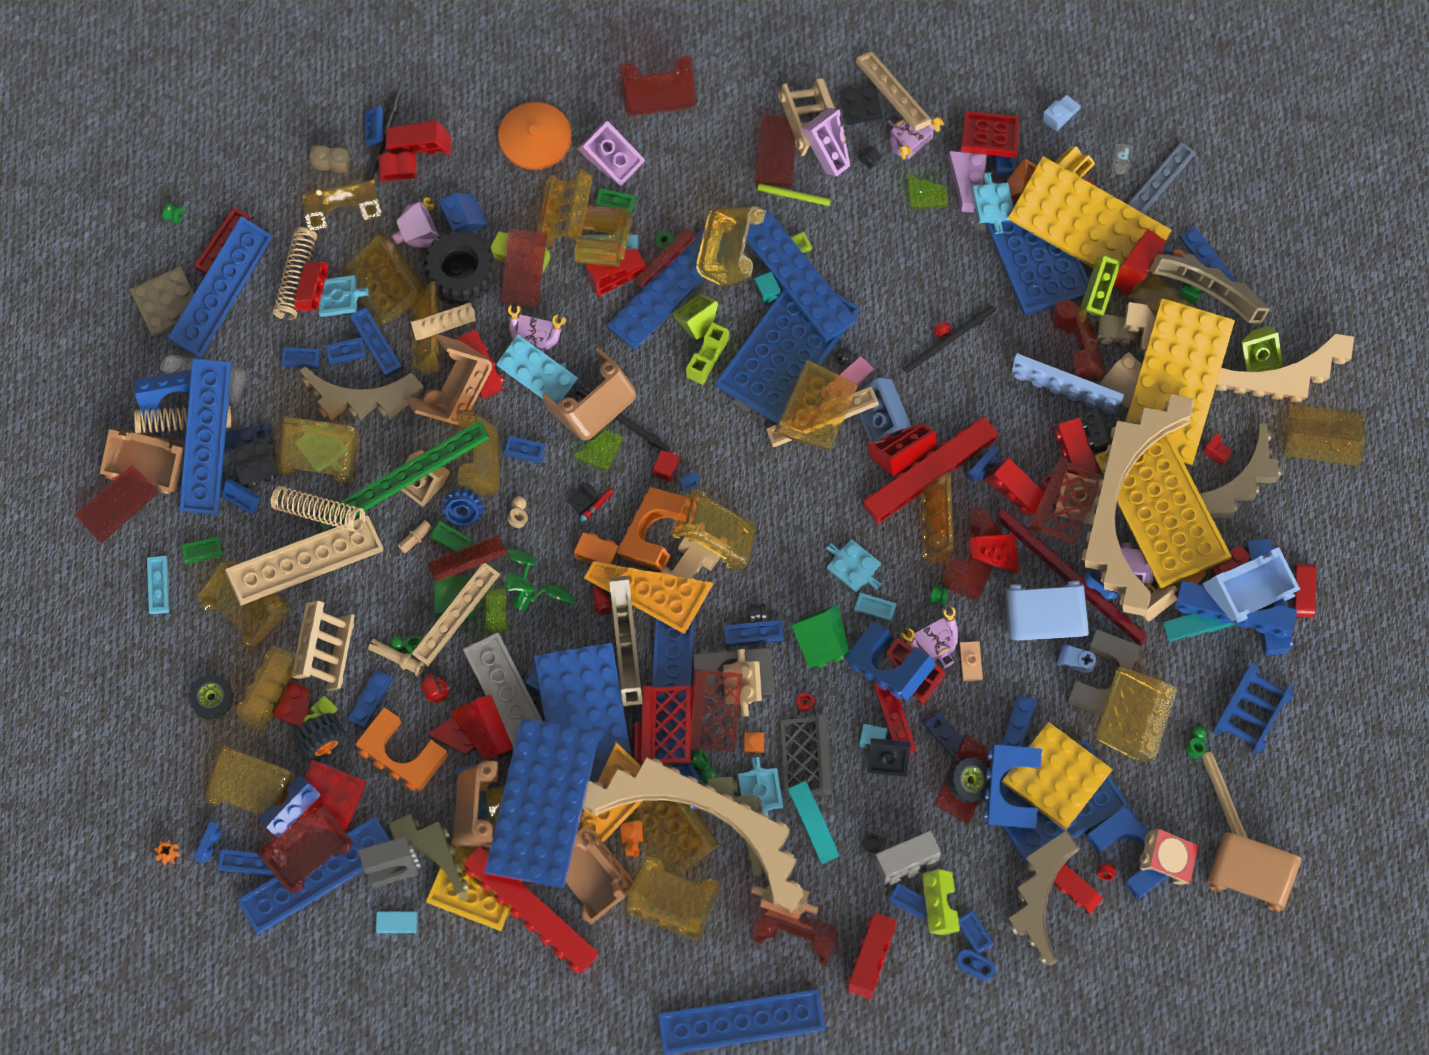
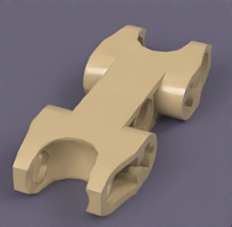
M700 522L687 533L680 543L678 551L684 555L673 571L665 566L663 572L660 571V573L694 579L692 577L702 567L711 571L720 559L727 543V537L722 535L713 544L704 543L700 536L706 527L704 523Z

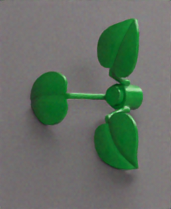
M508 548L506 550L507 555L512 560L525 565L523 577L513 572H507L505 575L507 591L519 590L512 603L514 607L525 611L530 601L535 602L536 598L543 592L575 606V600L572 595L563 587L548 583L546 587L540 589L533 596L532 593L535 587L526 580L529 565L535 566L537 563L536 559L530 553L520 549Z

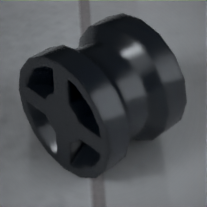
M868 145L865 148V152L858 156V159L862 164L871 169L874 163L881 159V154L876 148Z
M761 603L758 606L749 604L751 623L766 621L765 603Z

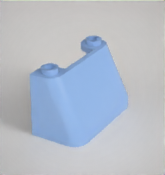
M1279 547L1203 583L1205 590L1231 621L1236 620L1237 623L1248 618L1247 614L1282 598L1284 601L1295 597L1294 592L1300 590Z
M1068 581V585L1056 588L1026 589L1022 588L1021 584L1010 585V588H1005L1007 635L1011 640L1088 635L1084 585L1080 581Z

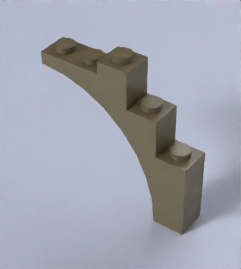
M1180 253L1179 256L1158 254L1149 269L1153 274L1177 279L1203 290L1228 305L1248 323L1262 324L1270 310L1245 283L1232 282L1220 269L1205 267L1193 254Z
M306 366L300 370L301 382L306 388L310 386L313 389L312 394L318 400V412L323 418L328 417L330 421L346 409L353 418L357 416L361 420L375 408L381 416L384 417L386 415L391 419L409 405L404 399L405 396L418 398L425 392L423 385L412 373L399 381L383 387L355 390L330 384L317 377Z
M1259 423L1254 454L1241 474L1216 490L1200 494L1212 519H1232L1234 513H1237V501H1254L1256 495H1259V483H1276L1278 477H1281V466L1278 465L1277 459H1272V448H1269L1268 441H1271V431L1268 430L1267 423Z
M629 576L609 578L622 702L623 706L642 704Z
M1068 831L1063 832L1026 857L1029 861L1027 866L1033 874L1037 873V875L1018 887L1020 891L1018 896L1024 904L1028 903V905L1009 917L1011 921L1009 926L1012 931L1021 936L1028 933L1027 939L1033 947L1036 946L1040 951L1038 956L1041 961L1051 966L1057 963L1058 959L1051 947L1046 929L1045 913L1047 898L1058 871L1071 856L1080 850V847Z

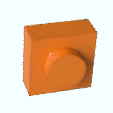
M744 732L745 753H764V732Z

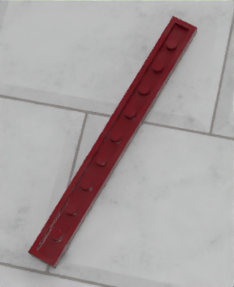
M1003 509L998 514L997 521L1014 534L1018 540L1067 583L1068 581H1080V583H1083L1085 599L1139 646L1146 642V632L1141 627H1136L1129 616L1124 613L1121 614L1117 610L1116 605L1104 599L1099 591L1088 587L1082 575L1078 576L1070 564L1061 561L1059 555L1054 550H1049L1039 537L1035 538L1027 526L1018 523L1012 513H1007Z

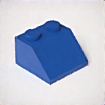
M454 193L438 200L440 210L450 231L455 230V233H460V230H464L468 234L488 226L474 194Z

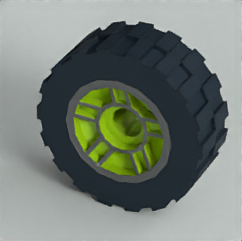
M217 675L201 677L198 681L194 682L190 689L189 702L198 716L200 715L201 718H207L208 720L219 719V717L225 716L231 710V706H233L234 694L229 683ZM212 694H214V700H208V698L212 696Z
M973 757L958 760L955 764H952L946 778L948 782L947 787L951 795L953 794L955 799L967 803L984 799L985 788H989V780H986L988 765L983 763L982 760Z

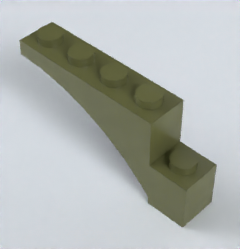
M732 777L708 778V786L714 788L716 793L729 795L734 799V802L738 804L744 803L750 806L751 810L756 813L763 811L762 800H758L757 795L734 797V794L738 793L737 781L734 782ZM745 840L751 858L753 876L762 877L765 871L761 862Z
M411 814L389 823L394 839L406 836L408 842L412 841L415 850L432 859L443 869L451 881L456 895L461 900L469 898L467 890H470L466 879H462L461 873L463 869L460 862H456L454 857L457 855L454 845L449 843L448 838L451 836L446 826L443 827L440 822L422 828L419 819H415Z

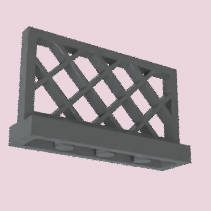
M818 714V717L780 720L785 797H790L788 793L789 784L794 779L802 783L797 776L803 769L811 774L806 780L807 785L813 778L819 781L820 789H810L812 795H834L829 719L827 715ZM816 722V729L811 735L803 729L808 723ZM785 725H795L798 730L790 736L786 733ZM801 731L808 736L802 745L794 740ZM811 739L817 743V748L812 754L804 748ZM792 741L799 746V749L793 755L787 752V746ZM802 750L810 755L803 764L796 759ZM812 759L818 762V768L814 772H811L806 767ZM793 760L801 766L794 775L788 771V765Z

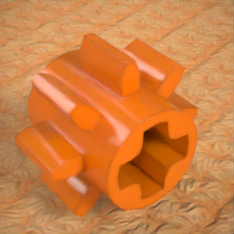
M168 839L167 843L159 841L160 846L154 848L159 853L155 858L157 861L163 859L162 863L164 865L169 861L174 864L175 856H180L175 851L179 848L178 845L174 844L172 846L170 839ZM168 849L170 854L166 855L164 850Z

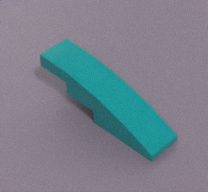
M1194 613L1163 622L1170 642L1187 636L1194 637L1206 632L1211 633L1236 625L1230 622L1221 623L1214 618H1201L1198 614Z
M806 781L789 788L788 793L821 865L839 857L830 832Z

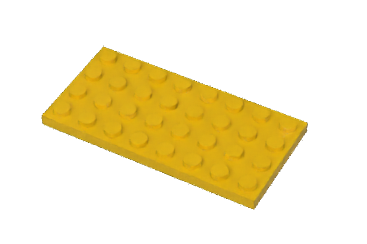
M1044 156L1041 158L1008 217L1010 221L1094 268L1096 259L1099 256H1106L1120 261L1121 266L1148 228L1165 241L1171 232V229ZM1139 280L1132 290L1138 292L1143 282Z
M1162 298L1125 422L1137 424L1139 414H1143L1144 408L1164 411L1165 403L1170 401L1171 395L1194 398V408L1190 424L1169 433L1183 462L1193 465L1235 320Z
M1169 433L1151 445L1134 463L1123 481L1117 499V504L1160 590L1228 561L1232 557ZM1107 450L1095 455V460L1103 476H1105V473H1103L1104 462H1108L1109 459Z

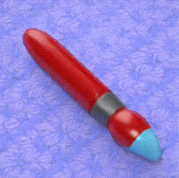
M611 488L605 491L588 510L582 513L580 522L589 519L612 496L614 490Z

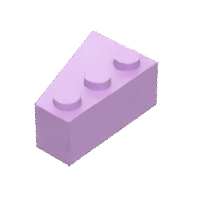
M828 108L801 129L825 173L837 176L850 166L847 146L844 143L842 134L844 132L843 126L840 124V110Z
M950 151L948 161L961 211L976 213L971 188L983 185L986 155Z

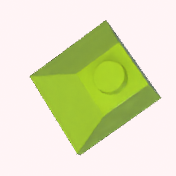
M700 293L671 315L690 337L696 340L701 339L707 333L712 322H714L718 303L716 300Z
M1270 325L1252 330L1241 342L1246 372H1262L1283 367L1278 332Z

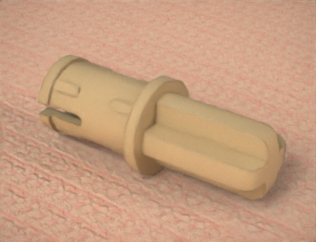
M424 520L414 531L409 532L410 534L398 545L399 549L403 553H407L416 543L421 542V539L433 529L432 526Z

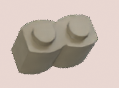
M323 145L312 146L309 158L314 169L320 171L331 170L336 173L348 172L350 157L347 150L339 147L328 148Z
M1103 315L1100 316L1097 341H1101L1104 345L1117 343L1122 347H1130L1135 345L1136 332H1130L1128 328H1123L1125 317Z

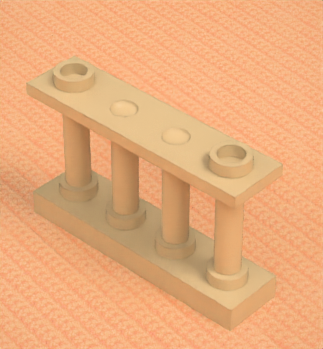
M823 78L816 79L811 89L789 92L787 84H783L778 93V99L783 105L795 138L796 148L799 149L801 156L805 155L810 146L801 129L809 122L801 123L798 114L822 113L828 108H834ZM813 96L817 102L815 105L795 107L792 99ZM842 132V134H843V139H844V143H845L846 138H845L844 133Z
M313 601L306 603L291 677L301 679L312 675L327 681V691L337 690L341 688L343 683V673L355 615H346L339 619L323 612V602ZM321 620L338 626L336 637L319 630ZM317 638L334 644L333 655L316 649ZM313 656L331 663L329 674L312 667Z

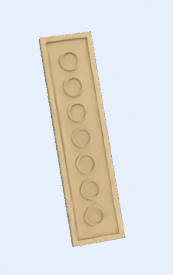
M367 515L365 516L362 528L357 532L336 527L225 569V573L241 606L383 552V547ZM358 519L354 520L353 528L356 526Z

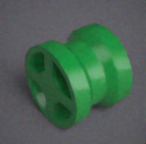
M167 203L163 212V220H173L174 223L179 224L184 213L183 206L178 205L176 207L172 203Z
M934 584L930 603L938 602L945 606L949 587L941 588Z

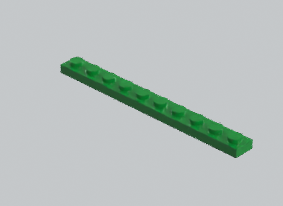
M479 420L345 498L339 504L344 503V505L348 504L350 507L354 506L355 508H363L364 511L368 510L490 439L483 422ZM338 503L335 504V509H334V513H333V515H332V517H331V522L334 520V515H335V511H336V508H337V506H338ZM340 505V512L336 519V523L340 521V513L342 508L344 507L343 505ZM348 506L345 507V515L341 521L342 524L345 523V516L349 509ZM330 508L328 514L325 517L326 521L329 519ZM324 511L320 515L321 519L324 517ZM320 521V524L324 531H328L330 529L337 527L332 526L331 524L328 525L326 523H322Z

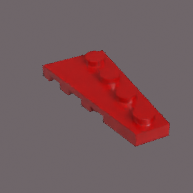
M1014 534L969 538V549L973 558L1011 573L1020 572Z

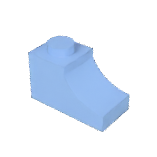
M1067 95L1060 101L1055 100L1044 112L1043 122L1057 132L1080 109V105Z

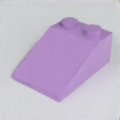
M608 121L602 123L577 148L587 160L620 186L645 161Z

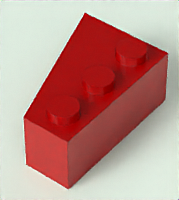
M437 120L411 123L405 126L397 125L387 128L386 149L393 154L410 151L415 153V155L416 152H428V155H434V152H445V155H450L451 135Z
M1148 228L1131 250L1124 263L1119 267L1113 286L1127 296L1139 280L1141 282L1145 280L1149 274L1147 269L1151 268L1155 257L1164 252L1165 249L1162 247L1166 241Z
M633 248L586 264L587 280L597 297L647 273V268L637 249Z
M473 330L456 338L455 340L462 341L487 357L492 363V370L480 391L482 399L502 391L504 380L501 374L496 372V365L492 357L489 358L486 345L481 341L477 331Z
M1080 417L1051 427L1060 447L1061 455L1067 463L1068 473L1084 477L1098 472Z
M920 423L900 430V434L892 437L886 435L883 440L874 443L873 441L867 442L871 460L894 477L916 461L925 457L930 451L936 450L938 447L935 431L926 424Z
M1010 458L997 463L983 479L1016 505L1024 515L1032 516L1036 514L1050 498Z
M897 638L886 652V657L895 669L905 661L913 651V648ZM937 665L913 693L922 707L945 678V671Z
M491 694L473 700L450 712L485 761L514 749Z

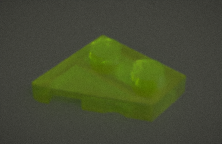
M908 174L911 209L948 207L946 187L933 184L925 179L924 181L914 178V175Z
M605 430L597 439L588 443L587 447L581 452L575 453L574 459L608 472L623 442V437Z

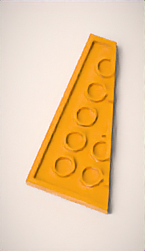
M593 561L584 577L586 580L611 593L609 578L629 576L632 605L683 634L686 633L713 585L712 582L626 568Z
M617 742L598 780L599 783L605 786L604 789H607L618 769L631 772L635 778L641 769V766ZM642 801L623 804L596 816L584 810L580 818L578 831L584 826H588L604 842Z

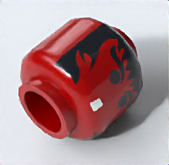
M431 673L424 677V681L421 684V689L429 702L437 704L448 697L447 694L450 690L442 675Z

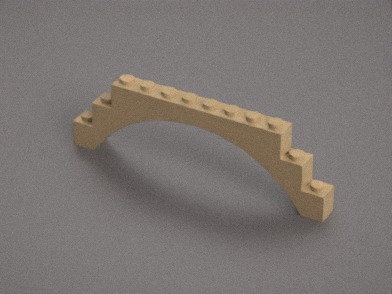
M1129 302L1126 306L1123 328H1128L1130 332L1142 331L1139 353H1144V356L1155 317L1148 305ZM1335 334L1315 353L1297 363L1277 370L1241 372L1221 368L1215 389L1219 391L1232 389L1234 393L1238 394L1251 392L1253 396L1258 397L1271 395L1272 399L1282 400L1285 397L1290 398L1291 402L1300 403L1308 397L1310 379L1314 383H1323V381L1329 379L1332 360L1336 364H1345V362L1351 359L1354 337Z
M1171 395L1170 401L1165 403L1164 411L1144 408L1143 414H1139L1137 424L1117 421L1116 427H1113L1111 431L1113 442L1107 448L1109 459L1103 465L1105 476L1099 482L1098 490H1101V493L1095 499L1094 507L1097 510L1096 514L1092 513L1090 525H1093L1092 531L1087 533L1086 542L1089 544L1088 548L1083 550L1082 560L1085 561V568L1103 571L1101 582L1104 583V590L1122 593L1120 605H1123V612L1147 616L1150 591L1132 572L1122 554L1115 530L1117 499L1124 479L1139 457L1166 434L1190 424L1194 408V398Z
M646 758L636 778L631 772L618 769L607 789H604L605 786L595 781L593 783L589 781L583 810L595 816L623 804L643 800H668L690 804L720 818L747 841L759 858L769 881L773 906L790 915L793 914L803 895V889H801L798 883L787 881L796 865V859L791 853L780 851L789 835V829L784 823L780 821L774 822L762 812L756 813L751 810L750 806L744 803L738 804L729 795H720L711 786L705 785L704 787L698 784L695 778L690 776L686 778L680 775V771L672 767L669 769L663 766L662 762L654 758L652 760Z

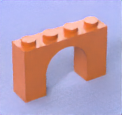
M650 487L643 498L639 510L636 511L635 518L628 527L617 553L626 562L663 572L670 554L663 546L646 542V531L652 523L662 518H671L687 523L695 508L694 504L688 497Z
M383 708L355 744L358 749L357 753L364 759L371 758L374 761L373 764L380 770L384 768L390 772L389 776L394 780L398 781L401 779L404 781V786L410 791L414 792L416 790L420 793L448 757L447 750L430 740L415 760L409 763L392 761L386 755V745L401 725V720L395 714Z

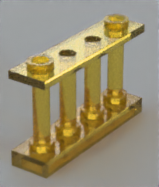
M581 168L578 169L576 179L565 182L555 175L548 176L535 238L536 243L547 249H552L554 239L564 236L569 237L576 243H580L593 176ZM574 187L572 196L563 197L564 189ZM571 203L570 212L559 214L562 205ZM568 220L566 229L556 231L558 222Z

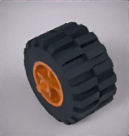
M334 713L319 715L303 724L295 732L292 739L304 760L311 761L323 758L338 749L346 740L347 733Z

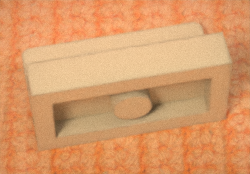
M1170 585L1161 590L1158 588L1150 594L1147 616H1142L1145 621L1149 622L1177 600L1174 594L1178 590L1176 586Z

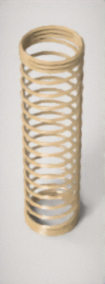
M297 227L293 231V240L289 247V256H287L286 266L284 267L285 272H283L282 282L280 283L281 288H279V293L277 294V304H275L273 309L274 315L281 319L285 317L283 316L285 314L279 310L292 313L293 315H288L291 316L289 320H294L297 316L296 309L294 310L291 307L279 304H288L295 307V304L281 300L284 298L295 301L294 298L287 297L282 293L296 295V293L289 292L284 288L298 290L296 287L285 284L290 282L299 285L298 282L291 281L286 277L301 279L288 272L300 274L302 272L289 267L304 268L290 261L306 263L292 256L305 257L311 261L310 257H312V254L310 252L314 251L312 247L315 246L314 241H316L317 234L309 228ZM300 234L308 235V236H311V237H310L309 240H308V239H304V238H303L304 236H302V235H300ZM296 240L309 241L313 245L308 246L306 244H301ZM294 245H303L309 247L312 250L306 251L303 249H299ZM294 250L304 251V252L309 253L310 256L300 255V254H297V253H295V252H293V251H294Z
M229 404L226 428H231V410ZM176 407L175 418L173 409L170 408L169 420L167 410L164 408L163 421L161 411L158 408L157 423L153 408L151 409V420L147 409H145L144 420L142 410L134 409L135 433H141L140 414L143 432H146V413L150 433L152 432V417H154L155 429L158 432L159 415L162 432H164L165 414L168 431L170 432L171 412L174 430L177 431V411L182 431L183 411L187 428L188 416L186 415L185 407H182L181 416L179 408Z
M283 486L276 487L271 496V506L275 510L284 511L285 513L289 512L290 514L307 519L310 518L318 522L321 521L322 523L331 524L339 528L342 527L353 532L359 531L364 524L365 512L363 508L350 507L348 504L344 505V503L339 504L337 501H329L322 497L318 498L316 495L312 496V494H302L301 491H292L290 488L286 489ZM283 490L282 501L278 506V496L280 491ZM311 496L312 498L308 505V497ZM316 497L317 500H316V502H315V504H314L313 515L310 516L309 513H310V511L312 510L313 503H314V498ZM298 500L297 510L294 512V507ZM327 500L328 503L324 509V517L321 519L320 515L324 508V501ZM291 501H292V509L289 510L288 507H289V505L291 504ZM333 502L329 512V519L326 521L325 517L329 511V503ZM303 503L302 512L299 513V509ZM335 503H338V506H337V508H336L335 515H334V520L331 522V517H332V515H333V513H334V509H335ZM308 505V513L305 515L304 511ZM340 505H343L344 507L342 508L340 513V521L336 523V519L340 512ZM319 506L318 516L315 518V513ZM348 506L349 509L345 516V523L342 525L341 521L345 515V507ZM360 511L358 522L353 528L356 513Z

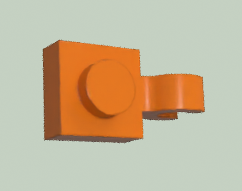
M641 821L621 823L622 843L627 844L625 848L626 856H639L638 842L643 841Z

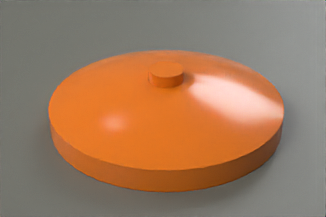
M541 102L525 103L512 109L502 120L498 132L499 145L505 157L516 166L531 170L544 169L560 161L567 153L571 144L570 124L565 115L552 105Z

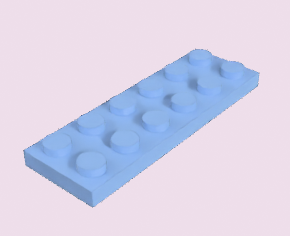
M1017 354L1014 359L1012 375L1016 379L1031 381L1036 387L1043 386L1049 388L1054 394L1062 393L1067 395V398L1072 401L1080 400L1085 402V405L1090 408L1098 407L1103 409V412L1106 414H1118L1124 394Z

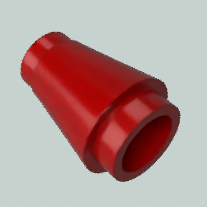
M599 586L593 587L595 611L599 615L609 614L613 610L611 599L604 589Z

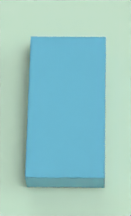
M859 593L854 612L891 622L897 603Z
M377 912L376 932L417 933L418 913Z

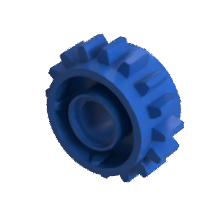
M457 487L453 491L449 490V495H444L441 505L442 514H445V519H448L451 524L468 526L472 523L475 524L476 519L480 520L481 514H483V500H480V495L476 494L474 490L467 489L466 487Z

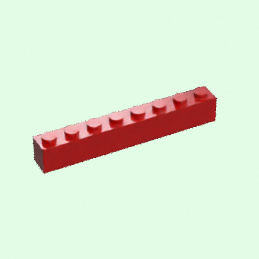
M985 417L980 420H974L965 431L963 429L960 430L951 441L946 440L940 445L938 450L935 452L930 451L921 462L916 461L910 466L908 471L899 473L894 478V481L883 484L877 493L869 494L864 499L863 508L878 525L997 441L999 433Z
M479 846L463 863L464 873L471 879H477L480 882L478 885L485 892L490 891L494 895L493 899L502 906L504 904L509 908L508 912L515 919L520 918L524 922L523 926L531 933L534 931L539 936L538 940L543 945L552 947L554 955L560 960L564 958L569 963L568 967L574 973L579 972L583 974L598 957L599 953L520 881L486 874L485 869L489 853Z

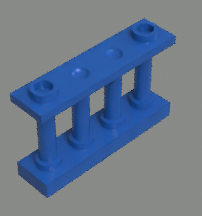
M1251 663L1213 733L1220 736L1223 731L1226 733L1227 731L1255 746L1252 754L1256 755L1257 751L1262 752L1267 743L1264 738L1284 702H1290L1294 694L1291 692L1294 685L1290 683L1287 691L1259 677V674L1256 673L1259 666ZM1256 683L1282 697L1278 707L1250 693V690L1247 689L1248 685ZM1247 699L1271 712L1273 716L1269 723L1241 709V706L1238 705L1239 701ZM1232 715L1236 717L1237 715L1263 729L1260 739H1257L1231 725L1230 717Z

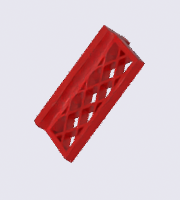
M643 686L642 764L646 758L656 759V753L661 748L668 752L663 759H657L663 765L690 763L691 686L660 688ZM679 692H686V699L680 704L674 697ZM658 693L669 695V698L662 705L657 701ZM674 700L679 706L670 713L665 707ZM683 709L686 712V717L679 722L674 716ZM664 710L669 716L660 723L657 720V715ZM671 719H674L678 725L669 732L664 726ZM682 727L686 731V736L679 741L673 735ZM663 728L668 735L660 743L656 738L657 733ZM672 737L678 744L669 751L664 745ZM682 746L685 749V758H676L673 754Z

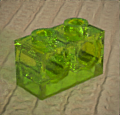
M492 589L486 592L487 633H507V594L505 589Z

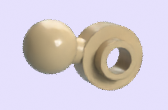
M517 496L511 502L513 509L508 514L507 520L511 526L522 528L528 520V516L524 511L527 503L523 497Z

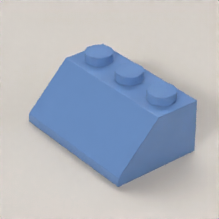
M877 378L863 388L866 389L872 386L879 403L878 406L858 413L869 441L874 443L883 440L886 435L892 437L900 434V430L912 427L892 379Z

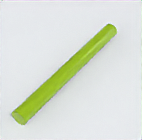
M760 183L758 186V191L826 206H830L831 199Z

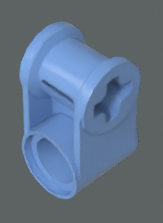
M1062 645L1057 665L1059 667L1066 666L1070 670L1089 673L1095 668L1096 657L1090 651L1078 649L1070 645ZM1086 659L1089 660L1088 665L1084 664Z

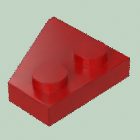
M290 681L273 716L300 728L304 724V718L309 714V689Z
M451 717L428 733L431 738L465 755L476 748L454 717Z

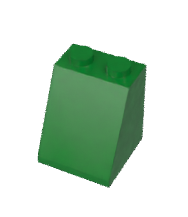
M837 604L807 615L791 625L809 668L814 666L817 669L828 665L827 662L833 660L834 663L844 659V655L849 652Z

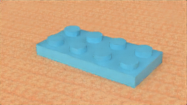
M519 335L516 336L496 364L542 399V395L545 393L557 404L566 398L579 380L578 377Z

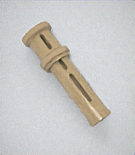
M376 639L371 641L373 645L369 644L368 650L399 664L403 670L407 669L414 672L417 677L422 674L426 667L423 662L412 657V654H403Z

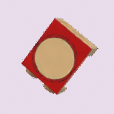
M1160 829L1148 831L1145 837L1144 851L1140 858V870L1153 869L1173 877L1172 883L1178 885L1188 884L1191 881L1198 845Z

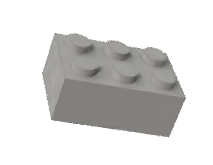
M929 831L876 854L875 866L884 885L889 883L892 886L901 881L900 878L904 876L910 878L919 874L918 870L925 867L926 870L937 866L941 851L932 832Z

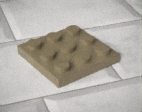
M181 266L129 289L152 337L173 328L194 295Z

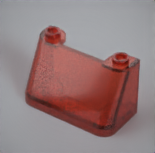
M692 55L679 57L675 62V71L639 75V70L635 65H619L624 109L628 115L639 116L689 109L695 106L696 89Z
M1070 300L1056 302L1052 317L1054 328L1062 329L1066 335L1075 333L1080 349L1073 357V375L1090 382L1101 381L1105 377L1106 367L1090 316Z
M976 506L973 507L968 530L973 533L974 537L1003 535L987 511ZM970 553L967 562L961 559H954L946 569L943 587H949V591L966 598L977 599L981 596L994 566L973 558L972 553Z
M317 803L300 816L279 838L276 836L261 848L257 854L290 894L293 892L296 894L304 888L303 883L310 874L333 855L347 853L352 848L350 845L353 841L321 803Z
M766 908L763 910L753 929V942L762 945L768 938L775 939L778 930L814 941L813 952L819 956V964L829 968L839 939V932L836 927L800 915L799 919Z

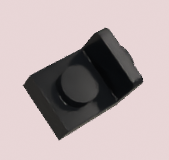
M582 482L580 484L581 488L567 500L580 515L597 500L596 490L592 485H587L585 482Z

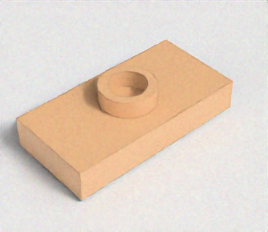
M960 642L963 681L983 680L980 642Z

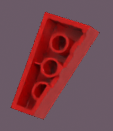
M874 913L873 918H868L865 929H868L866 937L862 936L859 948H862L860 955L855 956L853 962L855 970L853 974H849L846 983L849 986L848 992L872 1000L897 920Z

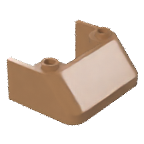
M437 334L436 339L448 352L449 356L456 360L442 390L431 389L425 393L422 400L410 396H405L404 399L416 414L459 425L467 419L492 370V363L487 357L462 341Z
M598 347L595 351L601 365V375L605 380L578 403L573 398H564L557 404L547 394L544 393L542 395L547 410L581 440L591 439L628 407L637 396L634 386L618 364Z

